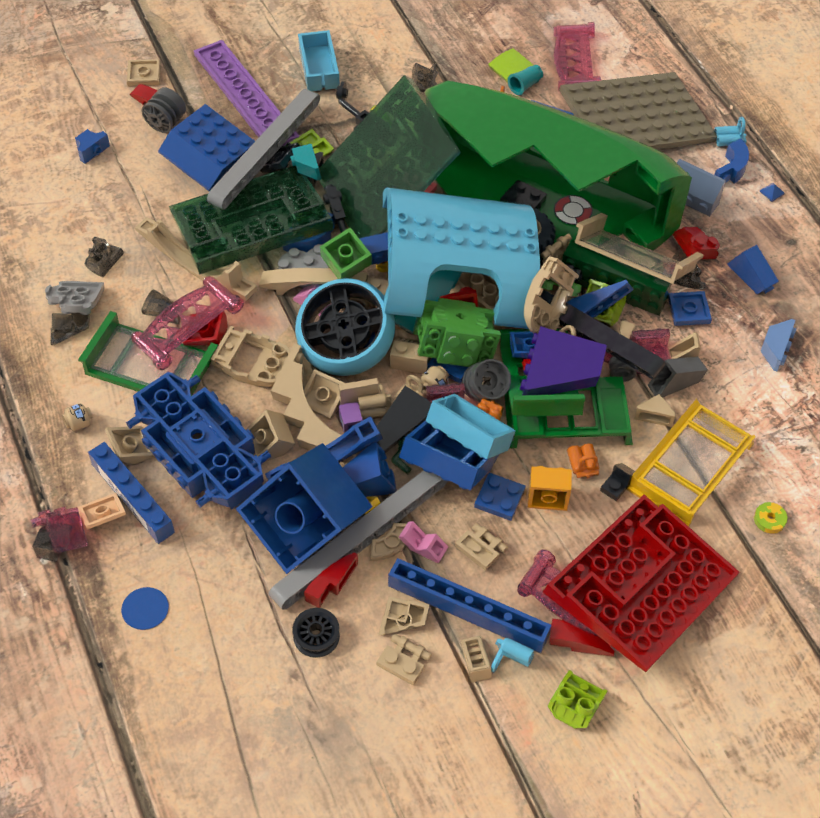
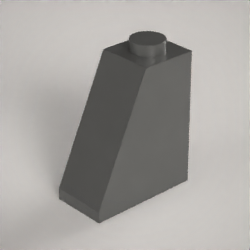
M698 356L666 359V365L656 378L649 382L648 387L655 396L660 394L663 398L699 383L708 369Z

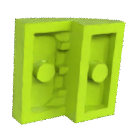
M514 48L500 54L488 64L489 68L507 83L510 74L534 66Z
M313 129L290 142L291 144L299 142L301 146L312 144L314 154L323 152V156L334 151L330 143L324 137L320 138Z

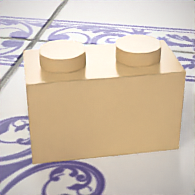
M397 337L393 342L390 353V368L424 374L428 370V363L431 357L418 356L417 351L420 344L418 340Z
M266 409L247 428L254 436L253 443L256 453L254 456L257 455L258 457L267 450L271 454V458L268 460L283 456L295 445L282 413Z

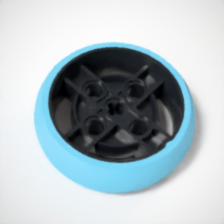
M337 279L319 286L304 300L296 319V339L298 345L302 347V353L306 360L317 369L338 376L356 375L369 370L386 355L395 334L394 314L384 313V295L376 287L357 279ZM350 298L367 300L377 308L367 310L361 304L350 300ZM346 308L344 312H339L341 309ZM324 309V311L321 313L319 317V320L317 322H314L317 315ZM362 321H367L364 325H360ZM331 329L328 333H324L325 330ZM378 332L371 344L359 352L368 343L372 333ZM347 342H352L349 346H345ZM323 344L329 350L340 354V358L325 356L316 351L313 346Z

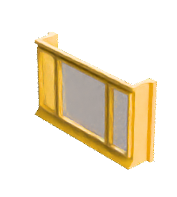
M696 398L633 473L627 490L639 498L646 495L658 507L664 504L689 527L695 513L746 449L750 450L756 436L750 435L702 406Z

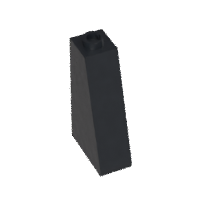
M404 386L377 425L383 437L377 443L385 453L426 420L431 406L430 401L407 386Z

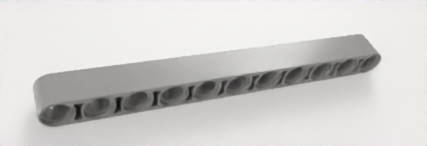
M303 89L210 190L207 202L221 209H226L315 110L320 102V95Z
M423 470L270 589L268 595L282 610L289 608L304 596V591L310 583L328 566L351 553H360L372 543V539H377L392 528L393 523L401 521L442 489L448 481L443 480L434 473H428Z

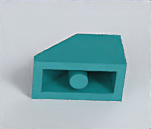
M312 144L292 148L293 156H290L292 165L297 167L298 173L321 180Z

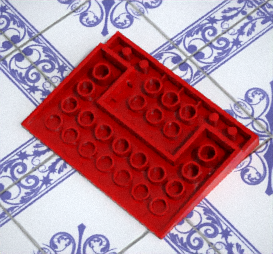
M643 495L549 582L543 593L640 669L647 672L740 572L664 504L658 507L646 495Z

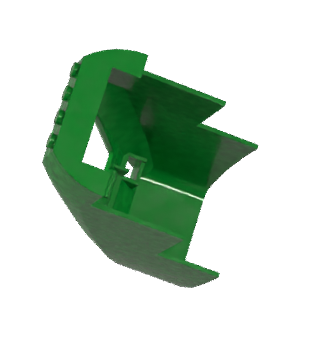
M444 81L426 89L419 106V155L426 169L446 195L500 201L505 192L517 180H520L547 193L546 200L541 204L539 210L541 213H545L548 219H551L556 230L554 243L557 242L559 237H564L566 234H570L571 240L575 241L579 231V227L560 221L554 213L555 203L560 198L568 195L580 196L589 201L593 209L591 217L600 213L608 215L603 228L604 231L616 236L623 234L630 242L652 251L662 245L680 227L692 177L672 158L657 149L558 109L512 94L454 81ZM598 235L586 242L599 247L610 241V239Z

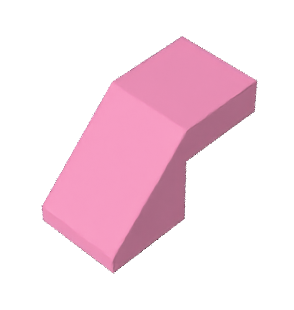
M413 521L407 523L399 536L401 541L411 551L436 563L440 562L448 549V546L437 534H425Z

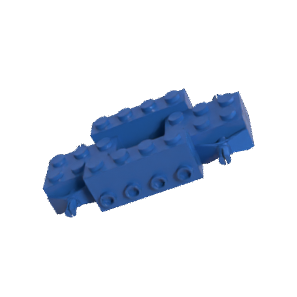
M167 372L133 395L136 410L134 413L135 417L127 421L126 424L130 429L141 422L148 425L141 430L143 444L191 498H194L202 491L205 492L204 496L195 501L200 508L209 501H213L232 510L263 486L264 479L261 465L271 458V454L266 450L260 456H254L256 453L253 434L249 429L245 430L242 427L239 418L233 417L230 414L229 408L219 402L217 395L213 391L210 392L204 387L191 396L190 389L201 381L197 375L187 381L171 372ZM196 433L202 434V437L199 439L192 438Z

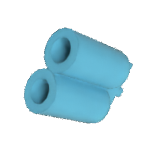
M739 117L737 126H719L714 128L718 147L728 146L740 138L745 143L747 142L746 133L744 134L746 126L744 117Z
M509 638L504 640L497 639L495 644L499 650L491 665V672L494 673L497 670L503 656L529 667L534 657L533 649Z

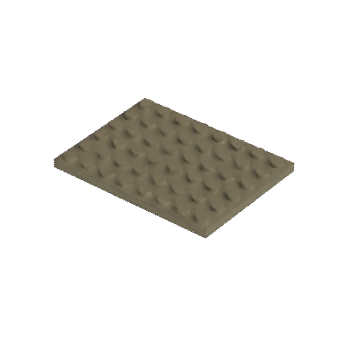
M675 72L561 85L559 89L574 116L618 132L654 149L716 142L717 139L713 128Z

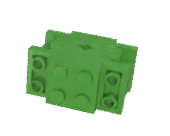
M439 298L438 302L425 300L422 317L416 318L413 333L418 335L420 342L417 351L418 356L437 358V363L466 367L484 360L493 359L501 336L499 330H494L492 323L494 310L479 308L475 306V303L444 298Z

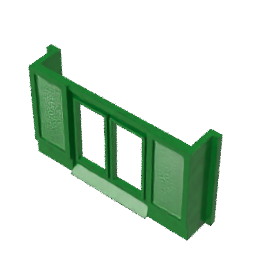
M500 330L502 363L508 368L511 375V384L507 392L512 415H524V417L583 415L585 395L579 394L578 390L552 395H522V391L519 390L520 382H522V379L526 380V376H519L517 367H523L522 362L524 359L512 357L510 332L530 330Z
M600 377L596 386L578 389V391H591L595 419L594 427H575L573 415L567 416L568 427L548 428L547 416L524 417V415H512L507 392L504 395L507 426L516 430L509 449L517 448L518 439L623 436L625 445H633L623 377Z

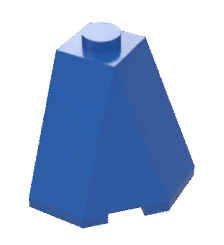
M377 442L370 444L343 467L365 497L394 494L397 491L394 473L392 469H389L385 461L387 456Z

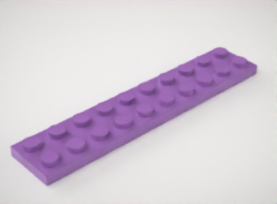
M223 40L194 50V56L259 138L281 112ZM295 131L282 146L298 138V133Z

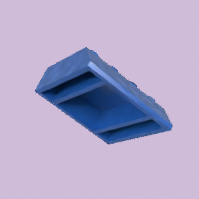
M204 104L171 129L159 148L158 153L210 192L255 141L208 105Z
M425 420L405 437L399 458L404 459L408 464L423 468L428 473H434L445 481L458 484L462 489L471 490L492 469L499 455L489 459L481 458L476 452L463 447L460 442L449 438L441 430L433 428Z

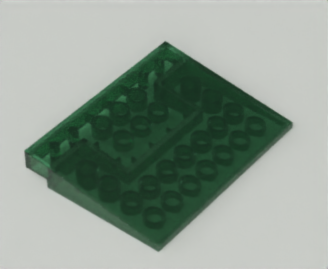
M404 75L319 168L321 176L319 181L323 188L333 184L336 186L337 191L340 190L342 195L341 204L346 216L345 222L360 239L382 234L388 229L387 208H383V191L385 188L424 192L461 152L425 93L419 90L413 79Z
M296 166L252 179L226 209H221L208 203V194L169 206L199 275L233 264L235 261L239 262L334 230L332 218L325 208V203L306 175L298 173Z

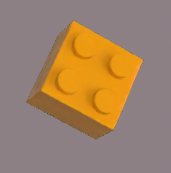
M531 466L527 508L567 511L571 494L572 469Z

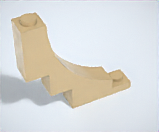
M294 343L271 389L273 400L288 404L284 418L288 424L302 428L297 437L299 447L311 450L322 443L326 446L340 437L341 434L326 426L310 408L304 393L305 372L301 364L304 354L302 353L301 345Z

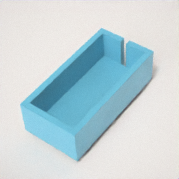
M330 30L298 34L299 52L307 90L337 89L338 85L340 86L339 71Z
M455 393L433 400L426 418V422L430 423L433 428L441 430L449 438L457 440L463 447L473 450L479 457L485 459L508 451L516 431Z

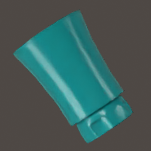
M534 65L520 72L510 74L508 76V86L514 94L521 95L543 78V71L540 66Z

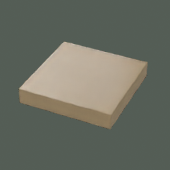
M160 59L128 60L127 86H138L139 84L146 86L160 85Z
M377 378L339 385L340 405L358 402L357 397L378 394Z

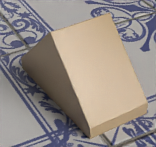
M695 332L665 348L667 359L699 356L701 347L698 333Z
M658 394L637 405L634 419L672 427L676 413Z

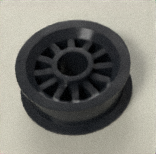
M307 609L300 613L293 623L294 644L302 654L308 657L318 658L326 656L339 643L338 620L334 614L326 609ZM316 630L321 632L317 635L312 634Z

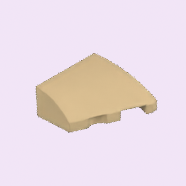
M389 596L379 635L425 626L430 605Z

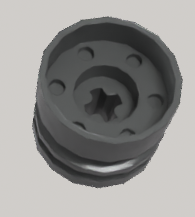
M162 87L142 107V116L150 127L156 131L167 133L185 114L186 104L174 90Z
M495 359L484 360L468 367L464 372L462 379L463 389L466 395L476 402H481L482 398L488 401L495 400L504 396L509 390L511 375L508 368L501 361Z

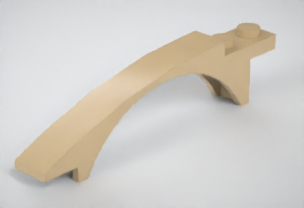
M146 217L135 227L139 234L171 260L220 291L223 288L245 301L258 290L256 284L243 278L239 262L235 261L230 266L222 267L198 258L172 235L163 221L158 219L155 222Z
M330 268L276 269L263 271L259 287L276 290L277 295L282 296L285 292L297 286L325 284L338 278ZM359 272L350 278L373 285L385 296L388 287L387 280L369 278L367 272ZM368 301V303L373 308H375V305Z

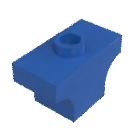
M87 129L75 137L80 161L84 164L110 147L108 134L104 131L94 133Z

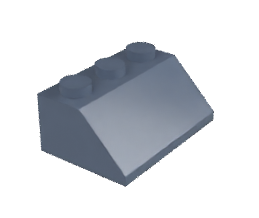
M679 159L677 164L692 177L685 205L710 217L720 203L726 180Z

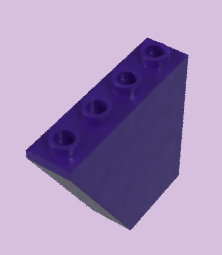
M541 326L538 333L534 332L531 344H535L534 349L530 348L527 358L531 361L530 364L526 363L524 375H527L526 380L522 379L519 389L523 391L522 395H552L596 386L600 378L607 345Z

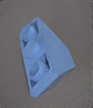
M794 319L769 326L762 345L761 353L776 372L780 365L784 366L787 358L784 352H789L792 343L789 341V338L793 339L797 328L793 327Z

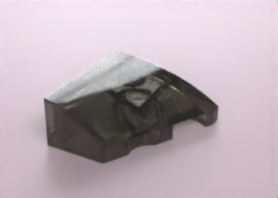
M93 237L92 242L94 245L93 248H89V256L85 260V266L96 275L104 277L124 254V251L120 247L109 245L106 239Z
M679 248L672 259L680 262L688 257L683 249ZM697 264L694 273L689 272L674 282V284L692 289L703 290L706 287L705 282H701V270ZM671 265L669 274L670 277H672V274L675 269V266Z
M152 289L141 311L144 315L160 317L161 322L179 324L183 307L157 290Z
M52 313L50 344L56 345L88 329L90 314Z

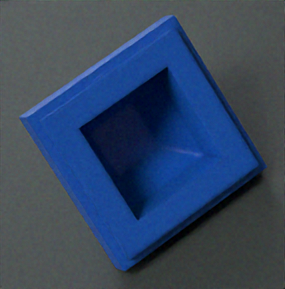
M774 183L760 190L771 202L784 195V192Z

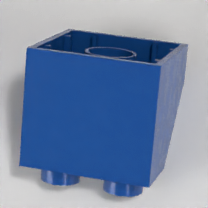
M324 443L288 463L238 506L236 510L284 572L288 574L373 506Z

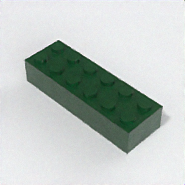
M571 240L563 254L562 262L564 264L575 265V269L582 270L581 281H574V283L588 288L590 279L608 285L627 280L634 290L626 295L625 303L660 316L668 300L672 283L578 245L574 240Z

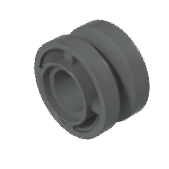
M612 357L609 360L610 377H623V382H626L636 376V370L619 359Z

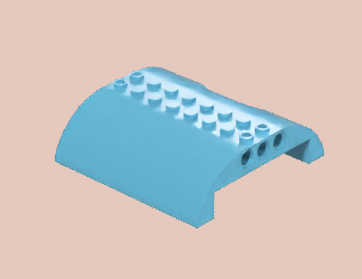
M388 187L384 189L383 208H387L388 287L384 296L385 314L422 317L430 277L439 270H451L484 274L493 278L499 289V299L494 308V325L529 329L524 318V305L532 280L540 270L537 221L531 206Z

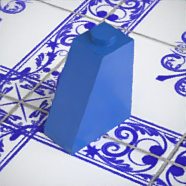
M758 245L747 249L727 263L756 294L763 291L765 294L774 289L773 285L779 282Z

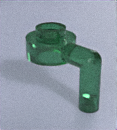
M404 436L400 439L398 451L391 458V462L408 475L412 468L399 458L406 437Z

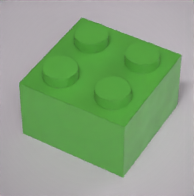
M351 227L320 246L322 259L338 279H350L372 264V254Z

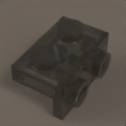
M415 63L412 69L410 89L413 91L417 89L424 93L426 89L437 85V82H435L438 71H436L437 64L434 63L429 69Z

